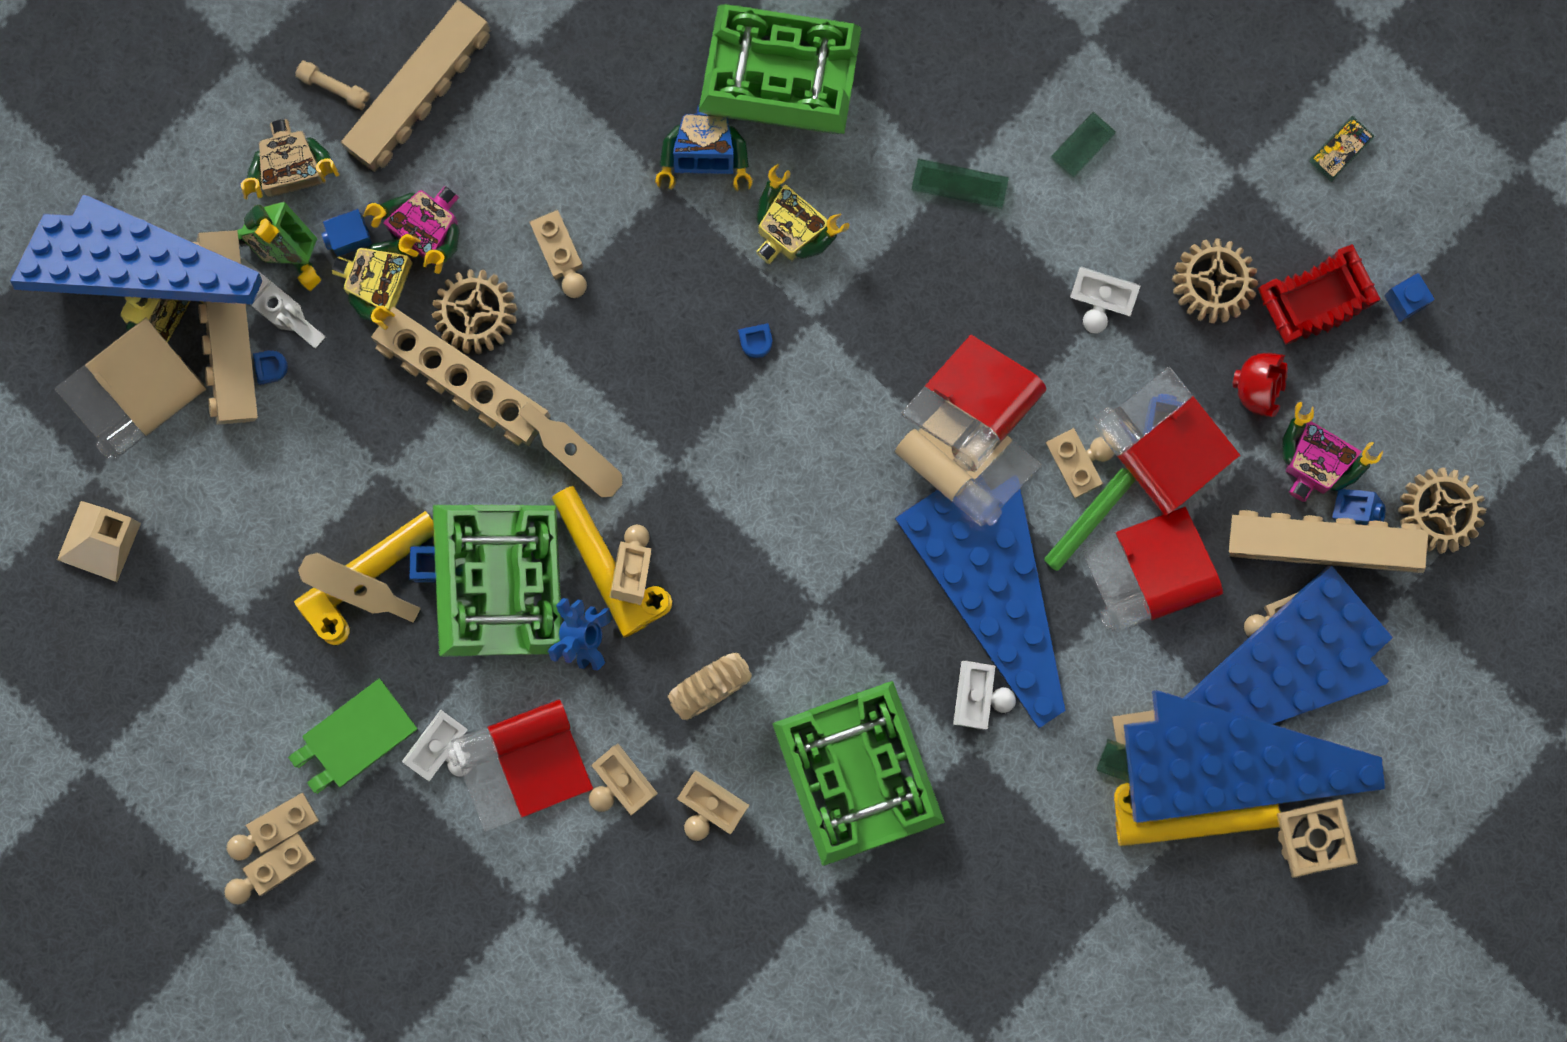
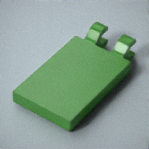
M379 678L304 734L302 738L307 745L292 753L288 758L295 768L299 769L313 757L317 756L326 770L313 777L307 784L314 793L318 794L334 781L342 788L416 732L418 728Z

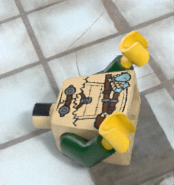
M280 119L270 123L273 138L260 141V150L254 153L247 178L241 183V189L245 200L253 192H256L257 198H262L261 186L265 194L271 197L323 184L326 182L325 176L327 174L334 173L338 177L339 172L332 161L330 153L316 139L306 138L302 131L291 133L289 121L287 119Z

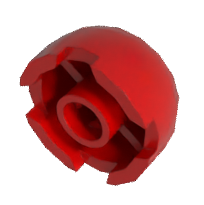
M1260 353L1251 356L1245 361L1241 370L1235 371L1233 388L1238 389V398L1249 411L1269 417H1274L1278 413L1280 405L1275 404V400L1278 398L1280 391L1285 392L1288 364L1282 362L1285 355Z

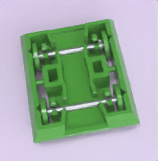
M727 4L719 5L704 77L699 112L706 115L830 134H845L862 27L853 23ZM765 35L771 36L770 41L761 40V38ZM801 40L807 41L811 47L800 46Z
M433 505L439 657L549 654L548 649L560 641L559 630L562 625V617L556 607L561 601L556 505ZM531 552L536 559H540V562H532ZM541 593L542 600H539L537 606H534V596ZM535 631H537L538 636L543 639H536Z
M893 681L772 723L822 866L945 823ZM875 704H878L882 718H880ZM883 725H885L890 739L898 736L903 752L895 755ZM799 731H800V733H801V736H802V738H803V741H804V744H805V745H803V743H802V740H801L800 735H799ZM807 752L818 781L811 785L808 784L803 770V765L805 769L811 768ZM903 760L907 761L912 777L905 778L909 793L906 791L898 762ZM821 790L832 821H830L825 807L820 808L821 818L812 796L813 792ZM910 801H913V804H914V806H915V809H916L918 815H919V814H922V813H925V814L916 817V815H915V813H914V810H913V807H912V804H911ZM835 828V831H836L838 840H839V842H840V845L831 847L830 841H831V843H832V846L835 845V844H838L837 839H836V836H835V833H834V830H833V829Z

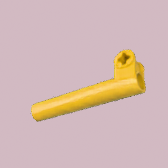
M571 486L556 493L552 499L602 598L610 609L623 638L644 629L648 624L669 613L672 608V598L667 591L658 586L645 589L641 605L610 598L616 562L575 487ZM654 594L664 597L660 601L661 608L659 609L649 606L653 602L652 596Z
M424 511L345 566L375 579L410 553V547H419L434 536L432 518ZM364 585L356 586L354 592H357L359 589L364 587ZM313 587L294 601L307 622L311 624L316 633L328 644L340 645L348 639L350 634L349 625L336 607L343 600ZM332 622L336 625L335 629L337 631L333 635L329 632L330 628L328 627Z
M1130 783L1121 784L1114 792L1115 824L1119 846L1280 827L1277 813H1280L1278 804L1136 823L1133 821L1132 806L1123 801L1124 797L1129 796Z

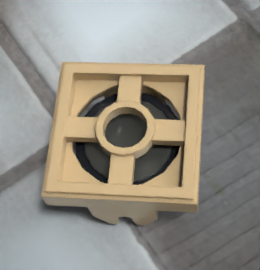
M1342 799L1277 813L1281 830L1278 832V840L1282 843L1283 849L1281 852L1285 860L1289 862L1292 877L1357 863Z

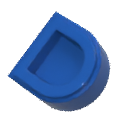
M769 323L738 330L741 347L746 355L752 358H762L770 352L772 336Z
M273 350L253 353L259 385L280 381L286 375L288 364L282 354Z

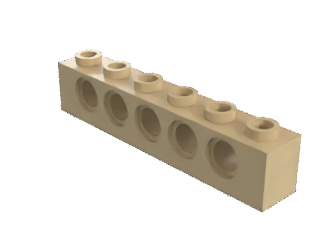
M392 307L390 311L395 314V317L388 316L384 320V324L388 326V329L384 330L379 326L371 336L375 343L378 344L375 349L388 359H391L394 355L402 360L401 367L416 377L418 373H421L429 380L426 384L438 393L442 394L446 390L455 396L452 401L463 410L468 411L470 407L480 413L478 419L493 429L495 425H498L506 432L503 436L515 445L519 446L523 442L530 446L539 432L520 415L513 421L504 420V411L510 407H515L520 411L529 401L548 419L550 417L549 412L395 307ZM412 338L416 340L415 347L412 350H401V344L405 339ZM437 355L441 357V364L437 368L429 369L426 367V362L431 356ZM457 373L467 374V380L461 386L452 385V378ZM490 390L493 392V398L490 402L485 404L477 402V397L481 391Z

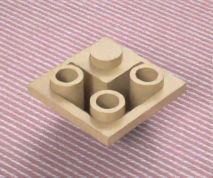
M81 501L57 560L117 582L141 523L109 509Z

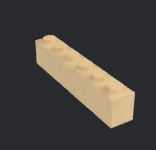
M457 0L341 141L345 150L374 172L379 166L381 168L385 167L393 156L391 151L398 143H405L412 134V125L417 119L423 120L429 114L432 108L430 103L437 95L441 97L448 91L451 86V81L449 80L456 72L461 73L467 68L471 60L469 58L471 53L476 48L480 50L488 42L490 28L487 21Z
M238 230L199 233L197 242H192L241 264ZM203 301L204 304H199L198 308L200 323H206L207 335L202 336L203 354H209L210 367H205L206 384L213 387L214 398H209L208 400L210 417H216V425L255 421L258 416L246 304Z
M1247 510L1239 511V515H1232L1229 557L1424 573L1428 530H1421V525L1405 523L1401 524V528L1388 527V523L1383 521H1369L1368 525H1356V520L1337 518L1336 523L1323 522V517L1304 516L1303 520L1290 519L1291 515L1284 513H1272L1271 518L1258 517V512Z

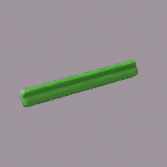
M1122 468L1048 553L1044 561L1050 568L1055 571L1060 570L1135 482L1136 479L1128 469Z

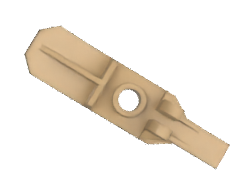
M529 401L518 412L523 419L539 432L543 447L600 497H612L622 486V473L566 423L549 420ZM568 443H572L576 447L573 455L565 453V446Z
M319 553L305 556L298 570L302 582L373 614L390 612L414 622L420 611V607L393 595L387 584L337 563ZM364 585L365 590L362 593L357 594L354 592L356 586Z

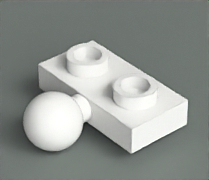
M1080 267L1070 298L1094 305L1093 309L1085 313L1083 325L1090 333H1100L1105 330L1108 324V318L1105 314L1106 309L1131 316L1140 285Z
M961 661L953 725L988 729L991 705L1000 713H1007L1015 707L1016 696L1009 688L1002 687L992 692L995 666Z
M440 709L402 762L428 781L431 780L444 761L447 762L448 769L453 775L465 776L472 770V757L467 752H454L453 749L468 729Z

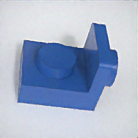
M1341 489L1337 493L1332 518L1335 522L1337 518L1356 520L1355 524L1368 525L1369 521H1384L1386 507L1376 492Z

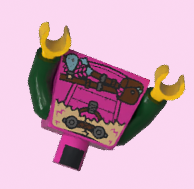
M446 186L442 188L434 199L420 190L417 193H408L380 205L371 203L365 209L364 218L368 215L375 217L371 222L372 227H378L383 219L385 220L383 223L387 230L397 238L401 239L403 235L410 234L420 239L421 242H416L412 249L424 258V267L430 263L432 265L436 264L434 271L436 274L441 273L443 264L457 252L460 229L457 226L458 221L455 215L449 210L459 197Z
M1302 402L1296 404L1295 418L1291 420L1282 438L1283 460L1288 465L1286 472L1297 478L1289 491L1290 495L1294 498L1306 502L1313 488L1322 494L1328 490L1339 491L1356 483L1370 468V464L1377 463L1381 459L1383 450L1376 457L1368 453V449L1372 447L1374 442L1368 443L1362 452V456H1359L1361 453L1359 449L1311 421L1314 417L1313 406L1309 414L1302 415L1299 413Z

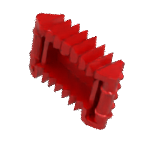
M1353 244L1337 250L1332 258L1329 256L1317 268L1313 266L1309 273L1304 271L1301 276L1295 273L1292 278L1287 276L1283 282L1276 278L1257 288L1264 301L1263 305L1267 307L1277 327L1276 330L1279 331L1285 345L1296 342L1301 336L1307 339L1311 333L1317 336L1322 329L1329 332L1333 325L1339 327L1343 321L1349 322L1353 318V314L1357 316L1362 309L1365 310L1381 300L1374 287L1375 284L1372 283L1362 263V258L1359 257Z

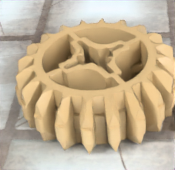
M1207 239L1202 241L1201 249L1196 244H1193L1190 247L1191 254L1184 252L1181 255L1184 263L1178 262L1175 265V270L1179 274H1175L1172 277V281L1181 285L1175 287L1173 291L1177 295L1184 293V296L1181 297L1178 303L1179 305H1185L1187 302L1191 304L1187 309L1189 315L1195 309L1199 310L1197 319L1200 321L1203 320L1206 313L1210 314V323L1216 322L1218 314L1223 322L1229 320V313L1237 318L1241 314L1240 308L1247 310L1250 306L1248 300L1254 299L1256 293L1251 288L1257 287L1258 280L1249 277L1257 273V268H1247L1252 258L1246 257L1242 259L1240 256L1244 249L1241 247L1236 252L1232 251V241H1228L1225 248L1221 247L1220 239H1215L1213 247H1211ZM1211 258L1208 271L1191 274L1195 264L1201 260ZM1223 260L1228 262L1235 269V271L1238 274V277L1236 276V274L1229 273L1225 270L1223 266ZM1214 271L1215 275L1217 276V280L1222 281L1217 287L1216 291L1214 281L1210 280V278L1214 274ZM1192 284L1206 291L1208 301L1202 299L1195 292ZM1233 287L1239 288L1238 295L1234 299L1225 303H1219L1223 290H1231Z
M470 269L467 272V279H464L461 273H457V283L453 284L451 280L447 279L445 283L449 290L438 289L437 291L443 300L433 301V306L440 309L432 313L433 319L440 321L435 325V328L438 332L445 331L441 338L445 342L452 339L451 346L454 348H459L463 342L464 353L468 354L471 350V345H474L476 353L481 354V344H486L488 350L493 351L492 340L496 339L502 345L505 341L500 333L512 334V329L506 323L514 324L517 321L515 316L508 314L517 311V305L509 303L515 297L512 292H506L508 288L506 282H501L497 285L498 276L495 274L487 280V273L484 270L480 271L478 278H475L473 270ZM470 289H475L472 290V293L467 300H456V302L453 303L454 300L461 293ZM485 290L495 295L499 300V312L493 311L492 307L484 305ZM478 302L480 311L484 312L475 313L474 317H471L469 312L466 311L474 310ZM450 312L465 318V333L458 331L452 326ZM493 321H496L487 331L475 334L482 323H493Z
M1446 468L1438 469L1437 475L1433 469H1429L1425 472V477L1421 474L1414 477L1416 484L1408 483L1405 486L1410 494H1402L1400 496V500L1408 504L1398 508L1399 513L1408 514V517L1400 520V524L1421 525V530H1428L1427 551L1429 552L1435 548L1436 544L1440 554L1445 553L1447 547L1452 552H1456L1459 550V544L1463 547L1470 544L1469 537L1473 539L1478 537L1479 533L1475 527L1484 526L1485 522L1477 517L1486 513L1485 508L1478 507L1477 505L1484 501V497H1475L1474 495L1479 486L1475 484L1469 488L1466 484L1469 482L1470 477L1467 475L1458 480V470L1451 471L1448 476ZM1440 486L1452 489L1461 499H1451L1447 496L1445 489L1441 490ZM1429 488L1431 492L1429 496L1430 506L1428 509L1419 512L1420 498L1423 492ZM1439 506H1441L1442 508L1455 507L1448 511L1447 514H1438V512L1430 514L1431 512L1435 511ZM1466 509L1465 522L1456 533L1454 529L1456 525L1455 515L1458 511ZM1424 522H1435L1440 531H1444L1445 535L1433 532Z
M731 653L705 666L678 684L677 687L670 691L668 698L672 703L671 706L675 713H678L682 720H688L741 689L742 686L750 681L752 674L746 661L741 658L739 653Z

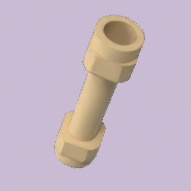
M302 61L296 70L295 76L302 80V82L311 85L313 82L346 98L347 103L355 108L363 110L366 105L363 101L367 102L370 97V93L356 85L351 88L319 72L318 67L310 62Z

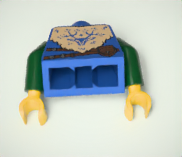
M698 106L697 114L684 115L681 125L675 126L664 138L660 165L663 168L655 178L659 188L661 179L664 176L671 178L669 189L674 188L676 179L671 174L672 167H674V173L734 174V169H737V175L733 180L734 189L738 191L737 180L739 178L747 179L748 190L750 189L752 178L746 173V168L749 167L746 141L735 127L729 126L728 118L706 115L699 112Z

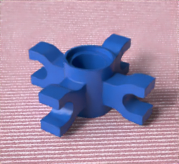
M563 598L556 607L565 621L559 630L560 641L548 649L552 661H557L561 656H564L565 662L571 663L577 654L579 668L584 669L591 663L593 670H599L605 664V661L597 648L602 640L601 628L609 624L613 619L610 609L604 608L600 613H597L596 608L590 606L584 616L585 607L582 600H576L570 606L569 600Z

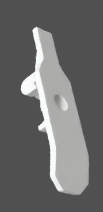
M241 258L242 265L259 272L248 261ZM259 272L262 283L253 304L250 305L279 329L295 331L316 349L325 336L304 319L301 306ZM271 298L278 299V305L275 308L268 307V301Z

